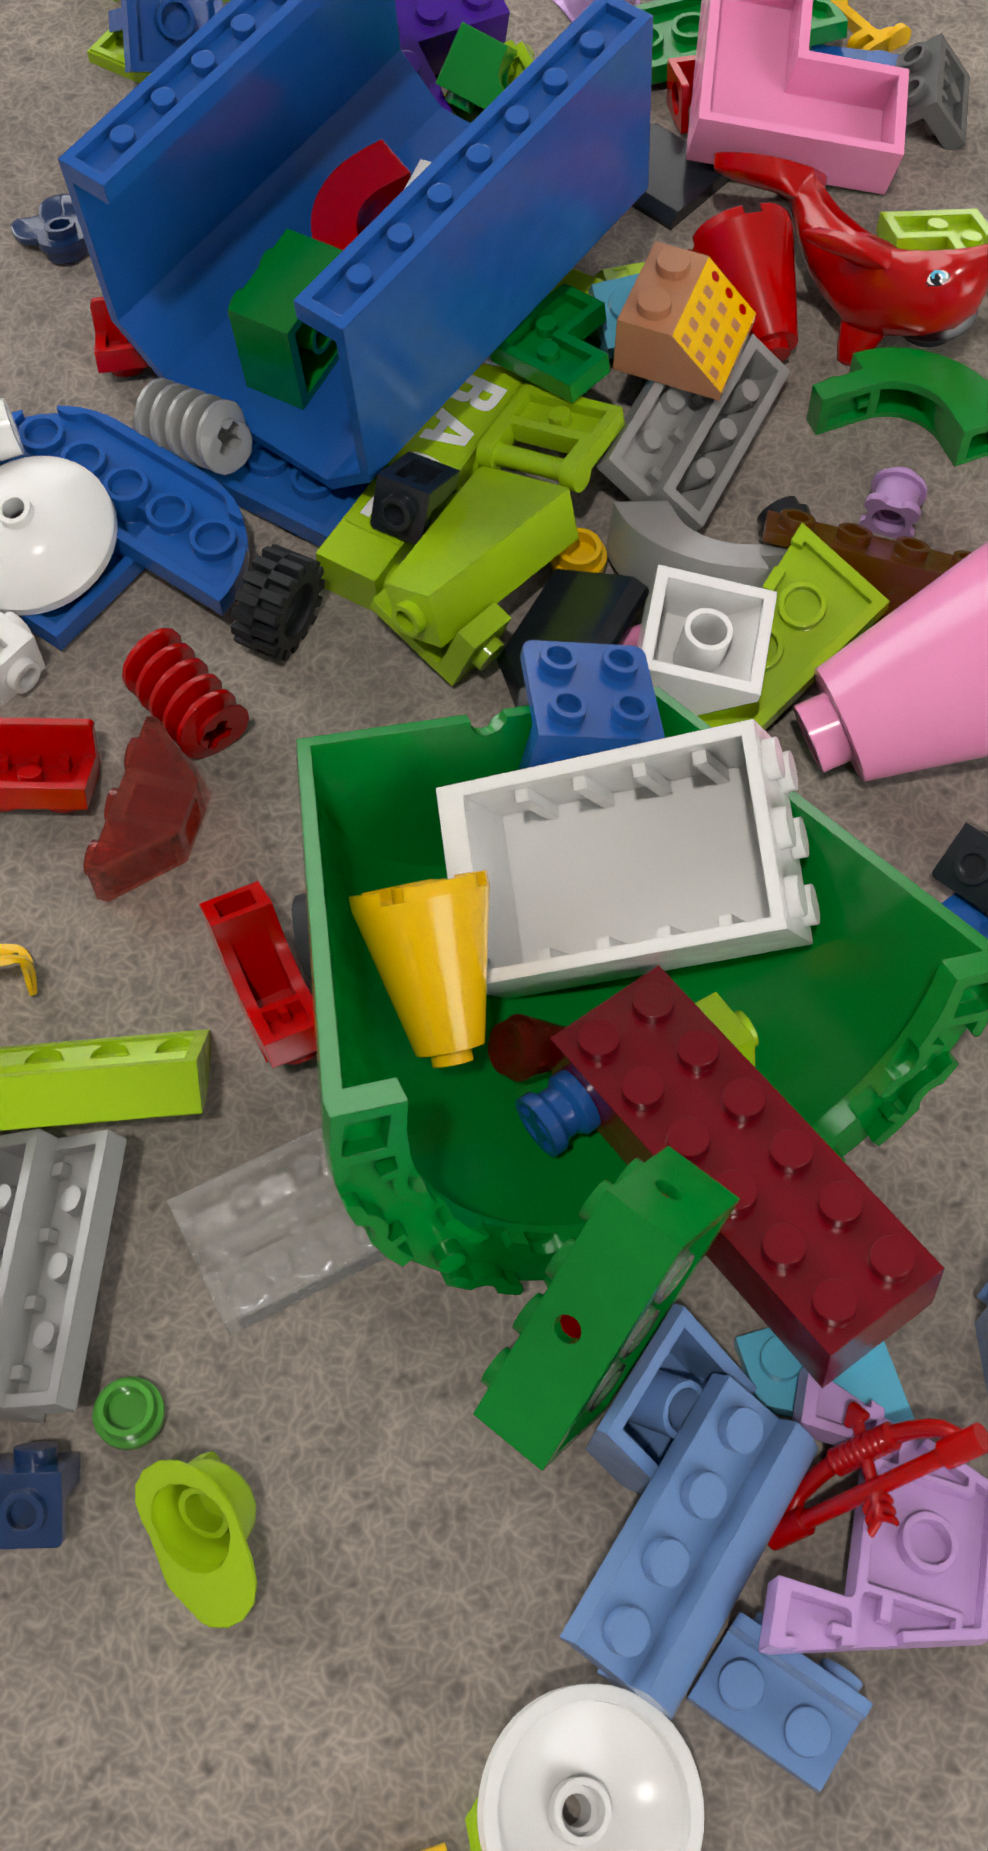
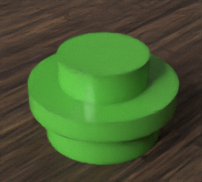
M138 1377L117 1379L108 1384L98 1395L93 1407V1424L98 1435L109 1446L126 1451L139 1449L154 1440L162 1429L165 1420L164 1400L157 1388L145 1379Z

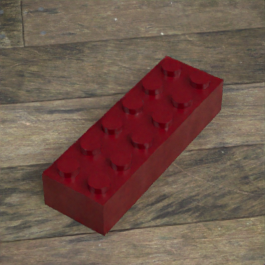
M659 965L550 1038L551 1074L554 1075L561 1069L567 1070L584 1086L594 1101L601 1117V1125L596 1130L627 1165L637 1157L646 1162L664 1148L670 1146L740 1198L705 1255L821 1388L832 1382L933 1303L945 1268Z

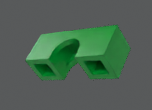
M462 22L436 84L449 90L445 100L471 114L474 113L476 106L486 109L509 86V70L517 50Z

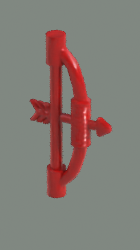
M850 1402L847 1406L843 1424L846 1428H852L854 1437L828 1449L827 1456L806 1473L767 1545L772 1550L779 1551L813 1535L816 1526L863 1505L862 1511L866 1515L867 1532L871 1538L875 1537L881 1524L884 1522L899 1526V1520L894 1516L897 1514L896 1508L893 1506L894 1499L888 1493L940 1468L946 1467L949 1470H953L987 1454V1430L978 1422L965 1428H960L946 1420L935 1418L906 1420L893 1424L885 1421L876 1427L866 1430L864 1422L870 1418V1413L858 1402ZM918 1439H940L936 1442L935 1449L877 1475L874 1461L899 1450L902 1447V1443ZM862 1468L865 1482L809 1509L804 1508L806 1501L835 1475L843 1477L852 1471Z

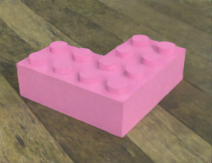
M702 0L685 159L714 164L713 154L716 152H746L769 155L817 169L827 176L826 185L885 195L904 156L909 69L809 51L813 0Z

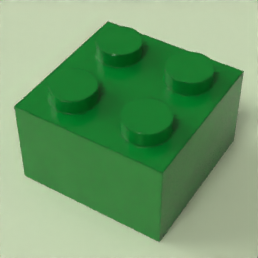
M287 228L274 247L264 252L257 270L246 285L234 293L227 311L247 387L302 410L308 405L338 362L339 355L337 344L334 340L297 319L293 300L343 250Z

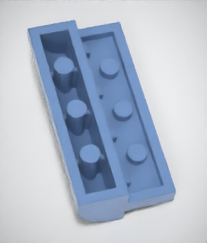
M712 1373L559 1638L599 1668L597 1673L613 1686L639 1695L661 1711L669 1720H672L818 1453V1446L812 1436L798 1422L779 1419L731 1376Z

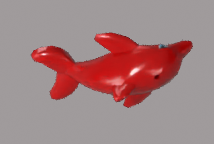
M716 152L713 154L714 170L717 174L744 185L776 193L780 198L789 201L800 250L810 276L823 297L841 319L837 341V361L845 366L851 365L853 353L875 349L885 336H917L951 330L973 316L978 310L988 290V244L949 250L921 251L899 249L890 242L865 230L842 211L825 189L827 176L817 169L769 155L746 152Z

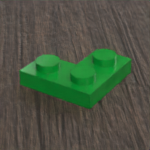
M563 283L545 297L490 355L491 361L570 403L575 402L610 373L608 353L582 341L607 321L605 302Z

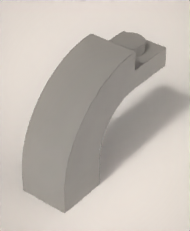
M668 500L613 502L606 545L607 557L619 575L634 576L647 585L649 591L658 564L762 588L775 565L778 566L788 550L786 547L774 544H736L704 536L685 525Z

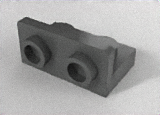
M940 33L925 42H917L908 47L897 57L896 67L909 69L906 126L921 119L923 127L930 137L936 136L945 150H955L966 145L970 75L944 35Z

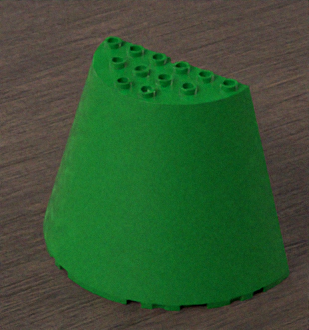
M653 687L665 738L712 728L660 687ZM529 705L502 709L501 713L491 719L488 726L482 728L471 726V721L465 714L296 739L322 1135L329 1172L343 1205L355 1225L362 1226L365 1229L371 1244L388 1259L402 1267L412 1261L439 1271L447 1286L470 1291L481 1286H492L497 1294L521 1295L523 1286L520 1281L544 1280L548 1288L553 1279L545 1274L547 1265L566 1240L570 1237H574L577 1240L587 1223L579 1217L583 1204L603 1180L607 1179L614 1185L628 1165L596 1129L588 1135L577 1133L569 1139L568 1148L555 1158L549 1156L538 1146L526 1130L516 1110L515 1102L527 1092L538 1094L547 1088L548 1079L552 1076L550 1038L643 975L510 999L486 994L485 1043L472 1048L474 1059L454 1066L433 1068L430 1057H416L351 912L348 898L354 895H362V893L428 879H448L436 788L519 770L532 727ZM793 791L789 792L793 818L801 817L803 819L809 843V857L800 859L804 885L813 884L820 910V924L811 926L813 944L666 970L665 972L694 1003L717 992L733 1012L740 1010L749 1018L759 1039V1045L755 1047V1068L845 1162L843 1156L868 1136L874 1144L878 1146L883 1144L920 1109V1102L930 1090L944 1083L959 1065V1062L950 1051L966 1029L974 1037H979L988 1023V939L801 795Z

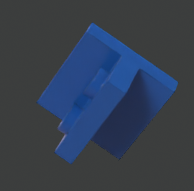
M121 0V8L108 11L109 32L123 33L125 72L152 73L223 8V0Z

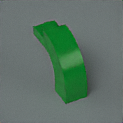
M901 347L864 350L853 353L848 374L832 376L812 386L806 420L815 435L870 418L895 417L914 422L930 432L939 442L954 467L988 456V381L966 365L946 356L925 350Z

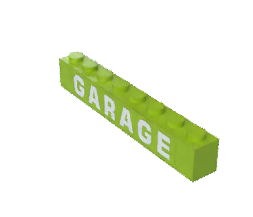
M572 268L550 293L563 283H566L588 294L591 284L604 281ZM596 329L588 336L596 337L599 334L598 330ZM490 356L382 469L384 470L410 451L460 470L457 491L431 511L429 528L473 473L480 468L476 461V450L482 436L525 384L540 387L492 362ZM377 475L315 553L316 560L321 563L320 566L324 569V574L321 577L325 580L324 588L370 611H373L370 604L374 596L386 588L385 582L415 546L371 527L370 519Z

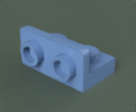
M739 1612L686 1701L818 1794L824 1787L857 1726L866 1719L873 1703L859 1693L863 1686L862 1682L849 1670L828 1658H822L818 1665L802 1653L767 1655L758 1652L763 1613L757 1612L754 1619H751L744 1613Z

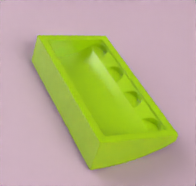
M210 1029L0 1047V1131L201 1114L205 1106L211 1059Z

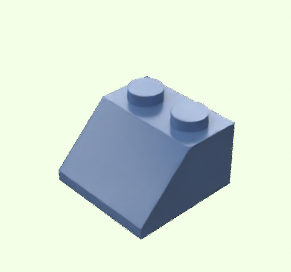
M674 1303L600 1422L585 1450L619 1484L642 1495L712 1373L731 1376L751 1395L755 1393L757 1387L686 1307Z

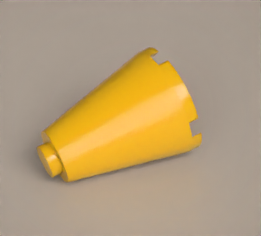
M479 870L455 874L454 878L428 879L348 897L351 912L416 1057H430L433 1068L454 1066L472 1061L474 1059L472 1048L485 1043L490 898L488 871Z

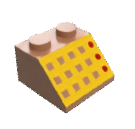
M655 241L617 319L613 369L720 401L753 327L756 313L709 256Z

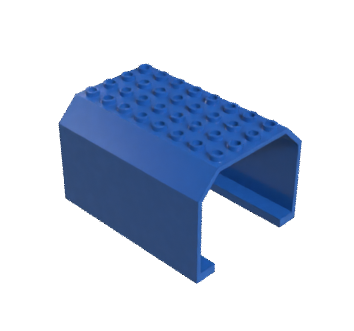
M231 0L58 158L111 321L159 378L169 379L175 383L236 402L243 410L245 423L250 428L253 440L327 487L338 489L371 482L648 189L653 15L624 0H594L472 123H469L439 105L401 51L395 0ZM383 139L411 172V176L420 159L430 161L431 163L293 300L297 319L334 340L337 344L339 355L336 365L305 409L302 410L246 386L227 309L234 293L238 289L243 288L257 270L264 252L274 247L287 228L312 238L311 213L314 201L330 174L353 154Z

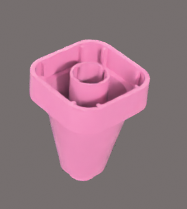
M988 541L814 669L820 694L794 705L793 710L806 744L822 773L850 761L859 778L866 782L988 757Z

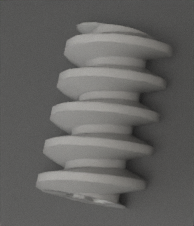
M162 377L151 380L142 389L136 402L132 421L133 429L137 433L144 435L154 441L157 446L164 447L185 461L215 473L230 474L236 472L245 464L252 452L253 438L250 428L245 423L243 410L236 402L222 399L219 396L205 393L204 391L190 388Z

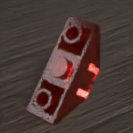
M146 716L139 737H132L130 739L124 757L125 773L119 788L113 787L105 802V824L98 840H91L85 852L84 874L88 876L98 900L109 902L186 863L206 812L197 778L157 717Z

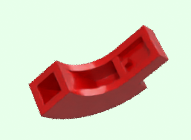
M259 881L200 903V909L218 955L265 1062H269L273 1069L285 1063L298 1064L314 1057L317 1054L313 996L294 960L273 903Z

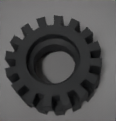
M272 544L271 547L266 546L262 549V556L256 555L251 561L252 571H245L242 580L245 582L242 590L237 589L234 598L239 601L238 606L234 607L231 612V619L236 621L230 627L231 634L235 635L233 639L236 643L276 660L286 661L290 657V652L295 653L298 649L300 639L306 637L309 624L313 625L317 616L313 614L315 608L321 606L323 598L319 596V593L325 586V580L321 578L324 574V569L317 560L277 544Z

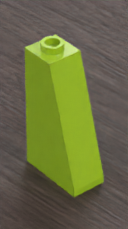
M481 466L477 469L385 582L392 607V618L397 626L398 633L442 648L454 639L457 632L494 602L499 603L578 540L579 536L569 488L491 467Z

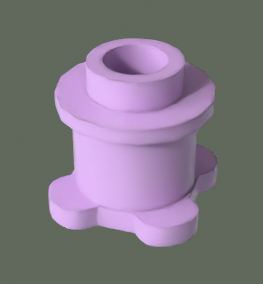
M885 468L877 472L872 479V493L866 497L864 503L867 513L861 515L859 525L868 528L873 533L896 539L901 536L914 537L915 529L912 524L920 519L922 512L919 506L926 500L927 485L919 475L909 468Z

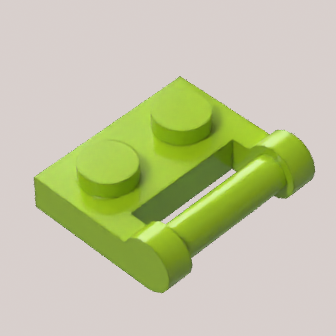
M525 384L482 436L476 450L477 464L480 467L486 466L499 470L505 467L558 481L559 485L568 487L570 491L580 493L588 485L591 469L625 426L623 408L579 397L575 402L570 403L544 388ZM514 441H519L567 453L568 455L564 459L513 446L512 444Z

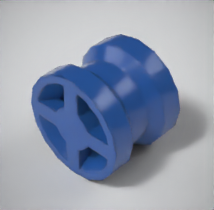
M561 1069L548 1079L547 1088L538 1094L527 1092L515 1102L518 1115L530 1136L545 1153L554 1158L568 1148L569 1139L577 1133L588 1135L601 1125L600 1114L591 1096L577 1078L567 1070Z

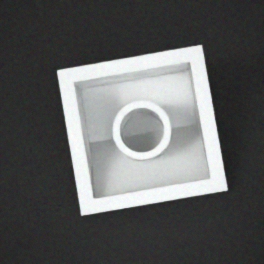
M658 564L645 603L637 647L641 648L646 654L653 687H660L696 716L758 702L762 691L777 592Z

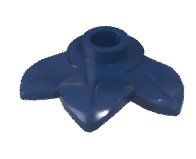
M61 193L48 197L39 205L38 215L17 218L11 223L12 234L19 243L38 245L39 249L46 253L47 259L53 263L74 262L84 257L88 251L69 194Z

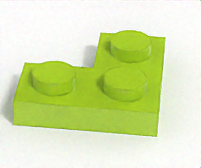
M978 208L880 212L876 228L880 238L890 242L899 249L921 251L949 250L988 244V222Z

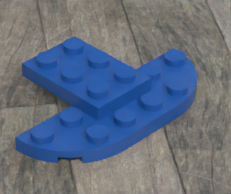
M57 405L58 413L24 417L22 410L11 412L20 435L24 454L1 461L0 466L16 459L31 456H54L76 462L92 472L100 480L113 502L117 516L118 531L114 552L101 576L81 596L60 608L41 614L19 616L27 624L31 632L62 651L145 568L223 616L236 600L234 598L237 589L241 590L244 585L242 577L245 571L248 570L250 559L249 543L243 516L234 498L226 488L204 471L174 455L164 447L157 446L154 441L144 435H140L124 423L101 412Z

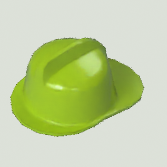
M214 1451L200 1454L189 1463L179 1460H159L146 1467L135 1484V1505L142 1524L150 1537L163 1577L169 1589L202 1624L208 1627L229 1628L243 1621L255 1604L257 1590L254 1562L247 1543V1539L256 1523L257 1503L251 1487L240 1473L228 1464L223 1463Z

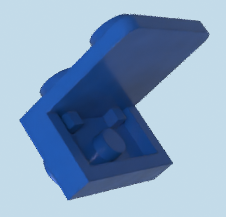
M529 640L524 643L520 659L532 727L519 770L665 738L646 654L641 648L632 645Z

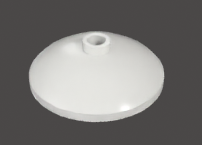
M31 456L16 459L0 466V612L3 614L7 611H11L18 616L41 614L72 602L98 580L111 559L118 531L117 516L113 502L100 480L78 463L54 456ZM23 511L20 516L13 518L16 514Z
M576 1684L552 1690L533 1700L512 1718L501 1732L489 1754L482 1774L478 1795L477 1820L480 1846L482 1851H701L704 1834V1799L699 1774L691 1752L673 1723L661 1711L633 1692L604 1684ZM570 1795H573L578 1800L581 1807L580 1817L572 1825H569L563 1817V1805Z

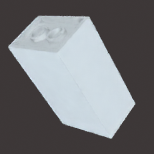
M754 719L436 788L448 879L454 878L455 874L479 870L488 871L490 898L487 994L510 999L644 975L658 965L666 971L813 944L811 926L820 924V910L813 884L804 885L800 859L809 857V843L803 819L801 817L793 818L789 792L798 791V776L791 751L782 752L778 738L776 736L771 737Z

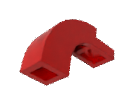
M383 139L350 156L323 183L314 201L311 213V233L313 239L344 250L405 189L411 178V172Z

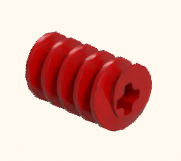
M159 628L150 632L139 640L129 652L122 670V679L125 687L137 696L138 702L150 711L152 718L163 726L165 733L177 742L181 752L189 758L204 759L235 743L245 732L249 722L248 710L242 705H236V698L233 693L222 688V681L213 673H209L208 665L204 661L195 658L194 650L188 644L182 643L181 635L174 629Z

